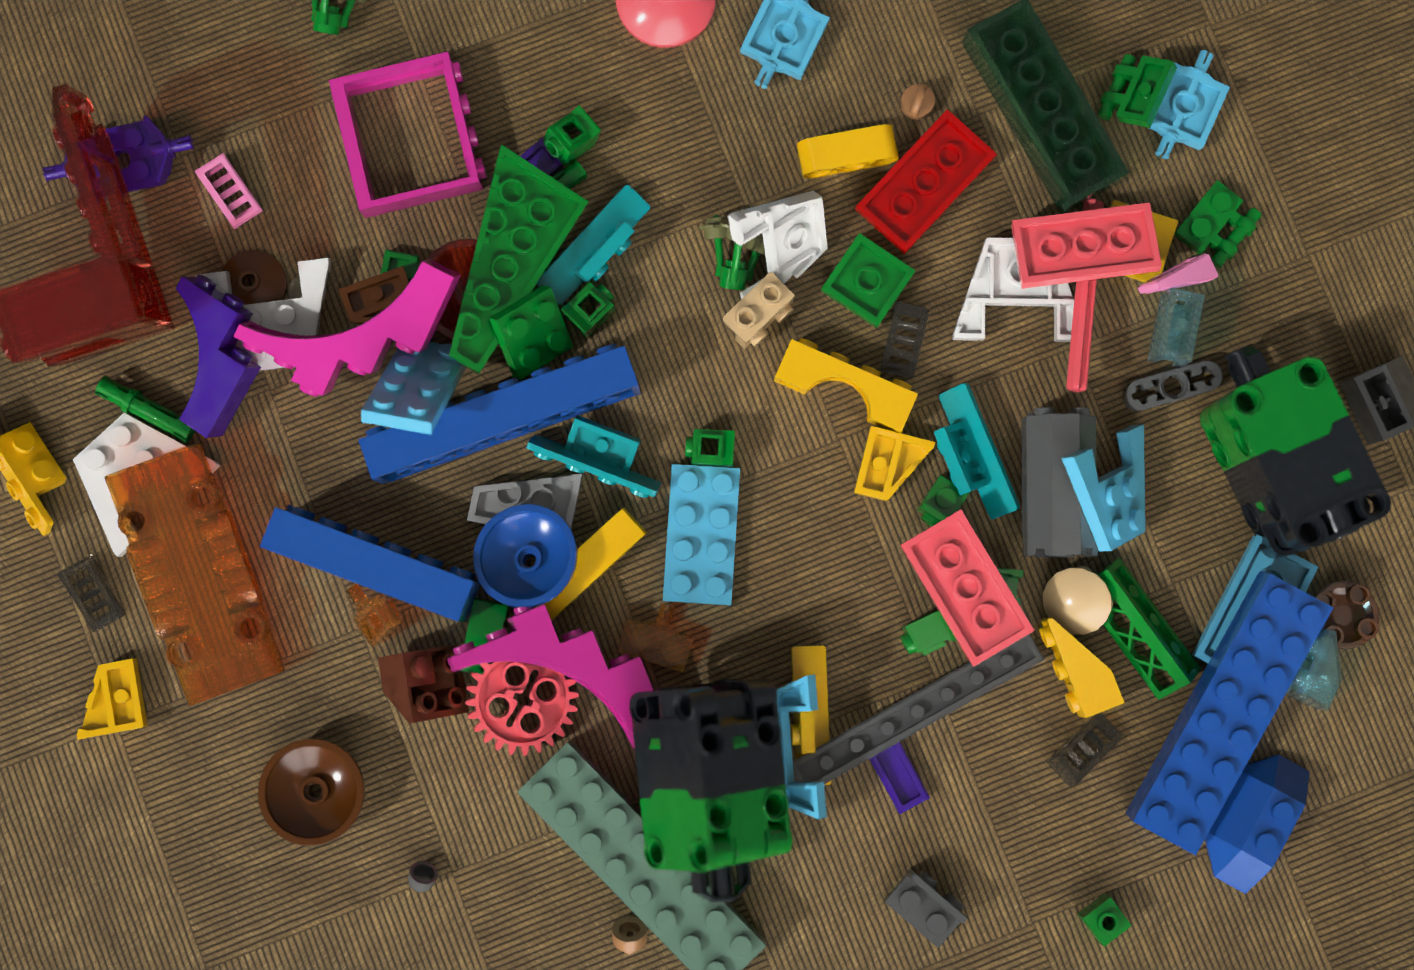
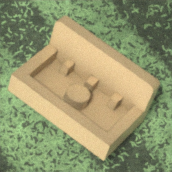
M770 272L724 315L723 322L736 334L735 340L744 349L750 343L756 347L769 334L766 328L774 320L781 323L794 310L790 305L793 303L795 295L774 273Z

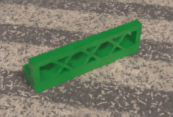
M1121 558L1115 559L1097 574L1106 583L1113 601L1112 611L1103 625L1155 697L1160 700L1190 684L1201 671V667ZM1114 612L1127 616L1130 620L1129 630L1117 626L1113 620ZM1135 640L1147 643L1151 649L1150 658L1137 653L1134 649ZM1155 668L1167 671L1174 682L1162 687L1154 676Z

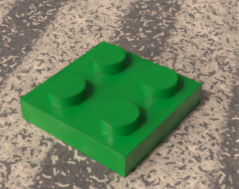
M859 233L821 288V292L877 328L916 270Z
M543 285L489 318L512 377L515 379H523L573 347L553 291L549 286Z

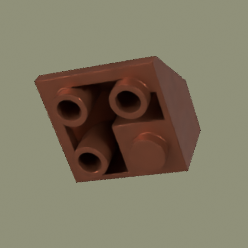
M458 644L378 658L383 693L409 724L469 712L468 705L465 704L467 696L463 671L457 670L452 672L447 658L455 655L453 648L458 647Z

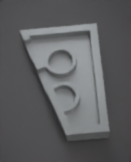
M583 474L475 486L467 521L486 525L491 518L507 508L532 504L554 511L572 530Z

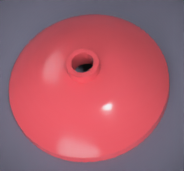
M616 0L617 11L625 28L641 42L661 48L681 46L698 37L711 21L716 0Z

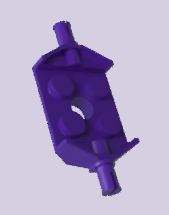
M147 115L143 116L144 121L85 134L73 131L64 158L65 161L62 164L43 167V175L47 182L67 177L91 201L165 185L171 174L173 157H176V152L193 150L195 148L191 135L175 139L167 138ZM122 153H128L131 158L130 164L124 169H116V158Z

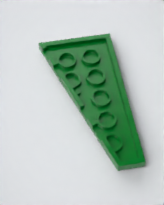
M502 144L499 149L449 352V357L479 375L499 343L489 318L531 293L589 202Z

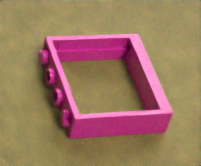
M449 52L329 80L359 211L365 218L483 190L481 179L487 178L482 158L476 159L473 147L479 146L475 127H468L466 115L471 114L467 94H460L458 86L459 82H463V76L459 62L453 63ZM444 74L469 177L375 199L351 96Z

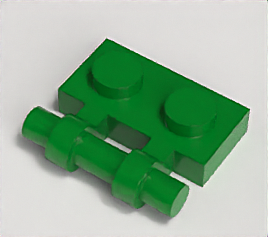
M1125 54L1121 63L1117 64L1112 73L1114 79L1109 90L1105 91L1101 97L1100 104L1102 106L1098 112V117L1103 120H1110L1114 110H1118L1116 117L1120 122L1151 128L1177 66L1171 60L1142 55L1138 66L1134 67L1137 59L1130 54ZM1126 83H1130L1126 93L1122 94Z
M1217 180L1176 229L1174 236L1198 255L1203 253L1209 246L1215 251V254L1211 257L1214 266L1221 268L1226 260H1232L1238 252L1237 247L1246 236L1250 237L1256 230L1255 224L1262 217V214L1255 208H1251L1245 216L1237 213L1236 210L1244 200ZM1228 223L1234 230L1225 240L1217 234Z

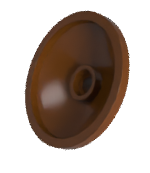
M323 739L299 740L277 751L264 767L258 786L260 810L270 828L285 840L306 846L328 843L344 834L358 818L365 797L363 775L355 759L341 746ZM314 783L322 787L320 796H315L311 791Z

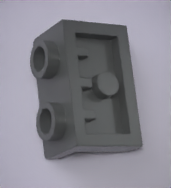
M910 868L887 895L884 902L939 948L960 922L964 924L968 918L961 912L965 906L950 893L944 898L934 888L938 883L925 871L921 870L919 874H916Z

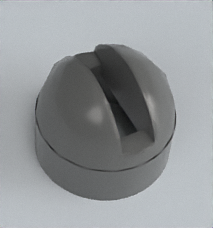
M427 861L414 863L408 874L409 886L419 893L429 891L437 879L438 872L436 867Z

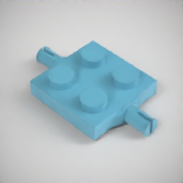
M763 0L740 48L741 54L758 61L762 65L754 81L757 86L760 87L762 82L761 88L767 89L774 72L784 73L801 81L830 17L815 11L808 4L809 0Z
M1201 50L1194 67L1175 63L1177 69L1150 128L1162 136V140L1155 152V155L1158 157L1162 155V159H1169L1175 142L1186 144L1199 151L1206 143L1230 88L1214 80L1206 73L1214 57L1211 52L1206 56L1208 51Z

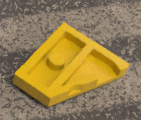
M871 426L854 493L887 502L934 448L935 442Z
M137 658L98 665L93 680L94 689L88 696L85 706L88 709L82 728H78L77 740L148 727Z

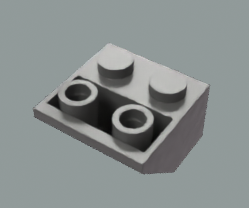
M1403 355L1339 383L1368 445L1384 441L1414 427V377Z

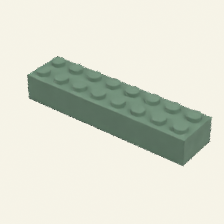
M571 740L517 792L689 970H743L766 947L765 938L729 902L712 903L692 892L690 871L653 869L648 865L644 855L645 844L641 811ZM706 879L707 892L710 893L709 881Z

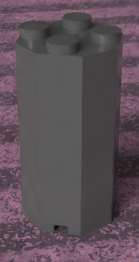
M1034 408V412L1027 413V416L1021 419L1023 557L1070 558L1075 557V555H1083V557L1098 556V547L1062 460L1063 457L1078 450L1092 449L1097 471L1096 416H1090V408L1068 409L1069 412L1055 414V408Z

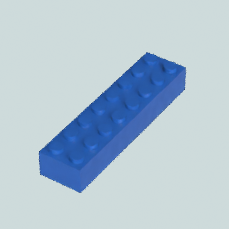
M610 344L598 349V355L587 359H584L583 355L576 356L564 361L565 367L553 371L551 367H545L532 372L531 379L519 382L518 379L502 382L498 385L499 390L488 394L485 393V390L473 392L465 396V402L454 406L452 402H448L431 435L397 428L387 429L386 426H377L367 430V436L358 439L371 479L385 485L575 418L577 415L580 416L640 395L639 385L625 346L618 348L616 344Z
M1259 571L1125 814L1133 822L1196 856L1332 612L1333 607L1270 573Z

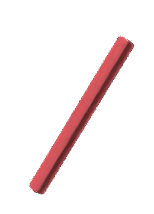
M1090 198V200L1085 201L1083 204V211L1104 208V203L1096 198ZM1097 279L1078 281L1075 287L1066 388L1076 393L1086 391L1088 384Z

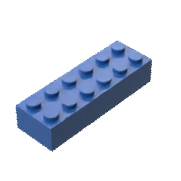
M288 504L286 510L274 508L259 547L458 622L468 621L474 598H477L481 588V584L474 581L476 574L451 566L450 571L442 569L444 562L420 553L417 559L410 557L412 550L386 541L383 547L377 544L379 541L378 537L353 529L352 534L346 533L347 525L331 519L320 517L319 522L314 521L315 513Z

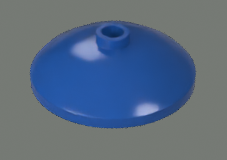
M532 504L507 508L491 518L478 535L473 553L475 574L483 589L502 604L516 608L542 605L559 595L568 585L574 574L577 564L575 537L568 524L557 513L548 508ZM529 557H536L535 564L527 567L526 560Z

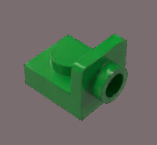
M939 475L917 508V511L923 514L920 519L929 526H934L956 513L969 493L960 496L957 487Z

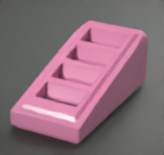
M224 153L195 171L234 229L263 212ZM225 167L228 173L211 183L208 177ZM233 178L236 184L219 194L216 189ZM241 190L244 195L226 205L224 200ZM248 201L252 207L234 217L231 211Z
M1204 253L1188 258L1139 285L1138 290L1140 294H1149L1196 285L1218 278V273L1209 254Z

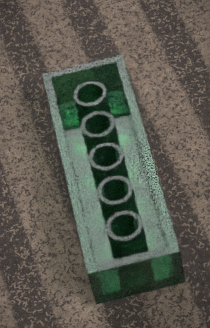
M1020 0L967 29L962 40L965 50L1061 214L1071 211L1090 200V198L1100 195L1123 181L1129 174L1128 169L1029 0Z

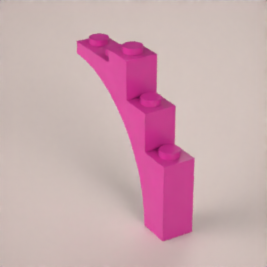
M431 259L422 261L411 282L389 307L366 323L350 330L324 335H298L269 329L248 321L238 325L234 337L243 341L242 346L252 352L259 354L265 352L273 356V361L288 369L295 367L296 370L291 381L299 384V389L314 397L323 396L332 391L345 362L348 363L347 368L360 375L365 376L367 373L371 375L378 371L393 340L396 341L395 346L410 354H414L415 351L420 353L426 350L461 274Z
M545 604L536 608L517 607L513 609L516 616L507 619L512 631L508 634L505 627L486 635L488 642L475 647L473 641L453 648L455 655L447 658L452 672L476 664L501 661L524 662L557 671L577 681L605 704L623 728L632 748H635L632 717L629 710L630 699L634 693L653 690L640 657L629 658L628 653L609 660L611 667L607 668L593 630L583 633L581 627L562 634L563 642H559Z

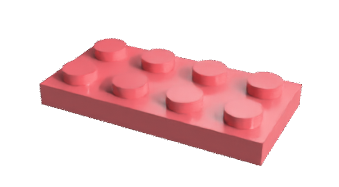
M1150 202L1012 220L1011 228L1021 289L1157 272L1162 267Z
M962 510L957 511L900 545L973 667L1035 631Z

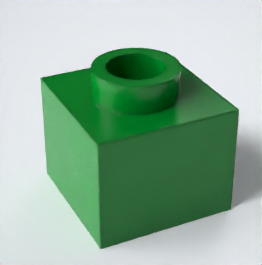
M1105 893L1077 914L1097 942L1103 947L1132 926L1112 898ZM1106 916H1111L1113 922L1106 928H1103L1102 920Z

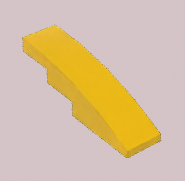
M625 508L616 513L577 549V564L570 582L559 595L544 603L551 622L647 534L644 528Z

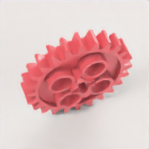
M501 661L491 662L490 664L482 663L480 664L484 669L482 674L471 672L472 677L477 680V684L466 686L468 691L475 694L473 698L465 700V704L475 706V710L471 711L467 716L469 719L479 718L480 721L473 729L475 732L486 729L482 739L485 743L492 738H496L495 750L501 749L505 743L508 744L509 755H513L516 746H520L522 754L527 756L529 746L531 745L534 746L538 753H541V742L545 740L553 747L552 735L554 733L562 737L565 736L564 731L560 727L562 723L567 725L573 724L572 720L566 715L567 712L578 711L577 707L569 704L570 699L579 697L577 692L569 691L568 688L576 683L575 680L571 678L565 679V675L543 666L524 662ZM515 665L520 666L524 674L523 679L517 684H508L505 679L507 669ZM533 670H536L538 674L526 694L530 698V702L528 705L522 703L512 726H506L508 718L517 706V701L513 698L516 692L520 694L524 692L529 676ZM543 681H550L554 686L553 695L546 700L539 699L536 693L537 686ZM496 697L505 698L508 703L506 712L499 716L492 715L489 711L490 702ZM527 713H536L539 720L536 728L531 731L523 730L520 724L521 718Z

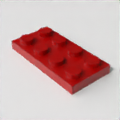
M947 109L857 204L855 210L905 255L992 162L997 153Z

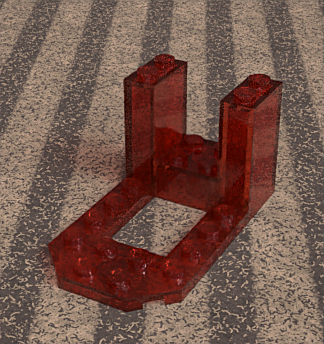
M66 83L52 88V117L56 128L52 129V133L57 146L61 150L64 149L68 163L64 164L67 177L72 184H76L80 197L76 199L79 212L84 219H88L92 232L88 233L91 247L101 257L0 289V329L3 338L0 339V344L5 356L11 359L12 363L27 364L41 359L47 363V366L60 367L175 329L109 134L103 123L95 125L89 113L94 112V107L88 96ZM94 166L97 167L100 177L97 176ZM105 197L108 198L111 210L108 208ZM116 230H119V233H120V236H121V239H122V243H120V240H119V237H118V234H117V231H116Z

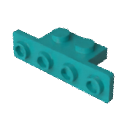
M625 185L550 265L536 285L538 287L543 285L551 287L557 304L562 305L583 281L588 282L591 278L597 281L609 268L606 262L614 253L620 256L630 246L632 241L629 237L634 233L632 228L649 211L650 205L629 185Z
M962 383L941 393L939 399L950 425L934 431V435L937 440L938 450L944 456L949 468L951 481L957 487L960 496L978 489L991 520L1020 509L1019 501L969 383Z
M579 415L574 419L566 445L534 434L526 446L527 449L534 451L533 454L542 460L552 461L555 459L566 464V468L577 473H584L586 471L597 475L599 481L608 485H623L630 488L629 491L639 497H655L661 486L660 481L631 471L641 439Z

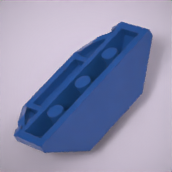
M1279 754L1246 764L1205 838L1214 877L1246 894L1273 868L1306 805L1310 771Z

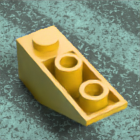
M1053 618L1041 619L1043 628H1040L1039 632L1046 648H1052L1056 660L1052 661L1053 669L1060 681L1064 679L1069 691L1065 694V699L1071 712H1077L1079 717L1087 718L1123 704L1124 700L1112 670Z

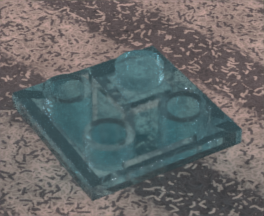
M1322 629L1286 692V696L1316 710H1329L1342 680L1336 632L1330 629Z

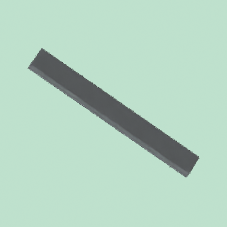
M1028 634L974 667L968 662L815 748L816 753H806L794 760V779L796 782L824 781V784L1045 659L1032 636Z

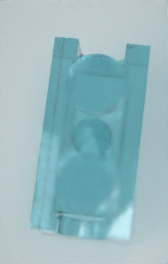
M1170 288L1160 296L1147 361L1155 363L1159 360L1173 361L1172 366L1178 368L1192 362L1205 295ZM1175 301H1184L1185 306L1175 304Z

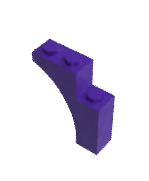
M198 274L197 277L182 276L176 286V290L182 296L193 318L199 345V363L195 386L179 420L205 438L223 436L261 366L251 360L252 355L235 347L239 340L234 337L238 325L248 322L253 313L243 307L244 302L240 298L230 293L223 294L215 288L217 284L213 280Z

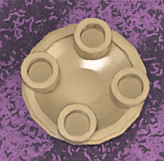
M1086 566L1067 568L1057 572L1047 582L1043 592V607L1048 618H1053L1070 634L1085 635L1098 630L1107 621L1113 608V601L1106 583Z

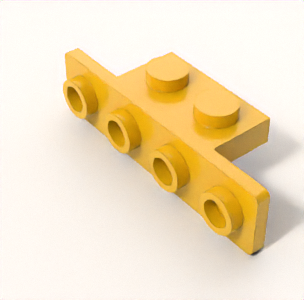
M31 422L0 436V471L8 481L6 482V487L11 497L16 501L20 500L26 509L24 513L30 526L33 529L38 528L41 534L45 536L51 532L54 522L38 496L65 484L67 478Z
M794 646L791 648L792 682L807 675L815 674L818 710L793 712L794 724H790L791 746L795 745V760L806 753H816L815 748L830 741L825 646Z

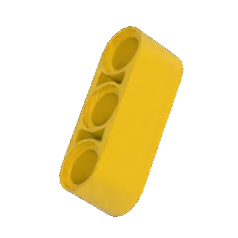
M890 124L811 137L801 140L796 144L802 176L806 179L884 166L899 160L893 127Z

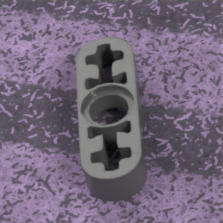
M1202 361L1141 378L1125 387L1122 396L1123 402L1130 410L1139 412L1208 393L1221 384L1222 371L1216 363ZM1201 368H1203L1205 373L1212 374V379L1208 381V386L1205 381L1190 385L1189 378L1200 375L1202 373ZM1167 377H1175L1179 380L1181 390L1178 395L1172 396L1165 392L1163 384ZM1136 387L1140 391L1150 390L1155 387L1156 394L1144 398L1143 404H1141L1139 399L1133 400L1132 394L1137 391Z

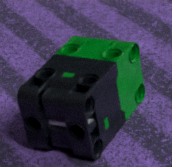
M1255 344L1246 345L1227 354L1225 359L1229 360L1228 370L1237 388L1204 408L1200 414V424L1211 444L1213 454L1222 467L1239 502L1245 521L1252 529L1254 536L1257 534L1262 536V544L1259 546L1263 554L1269 558L1278 559L1299 551L1312 549L1360 530L1361 527L1386 516L1391 509V498L1367 453L1325 364L1318 358L1306 357L1271 372L1261 351L1255 348ZM1367 498L1370 499L1371 502L1373 503V512H1372V513H1369V511H1370V504H1369ZM1275 537L1279 545L1283 547L1285 550H1281L1277 547V545L1275 544Z
M744 678L696 684L692 687L676 686L634 693L630 699L629 710L633 726L645 859L653 869L690 871L692 892L709 902L719 903L737 900L752 882L750 861L786 854L791 850L793 843L788 813L789 802L786 794L776 688L769 679L744 680ZM733 865H735L736 868V884L734 883ZM705 871H708L710 893L707 892Z

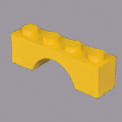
M799 338L798 342L791 339L775 375L774 382L804 395L814 386L823 382L839 381L846 383L856 389L862 396L867 409V422L882 429L898 433L902 432L918 393L911 391L912 386L899 379H893V382L887 381L880 377L881 372L866 365H862L861 369L848 364L850 359L842 354L831 352L830 355L820 352L817 350L818 345L807 339Z

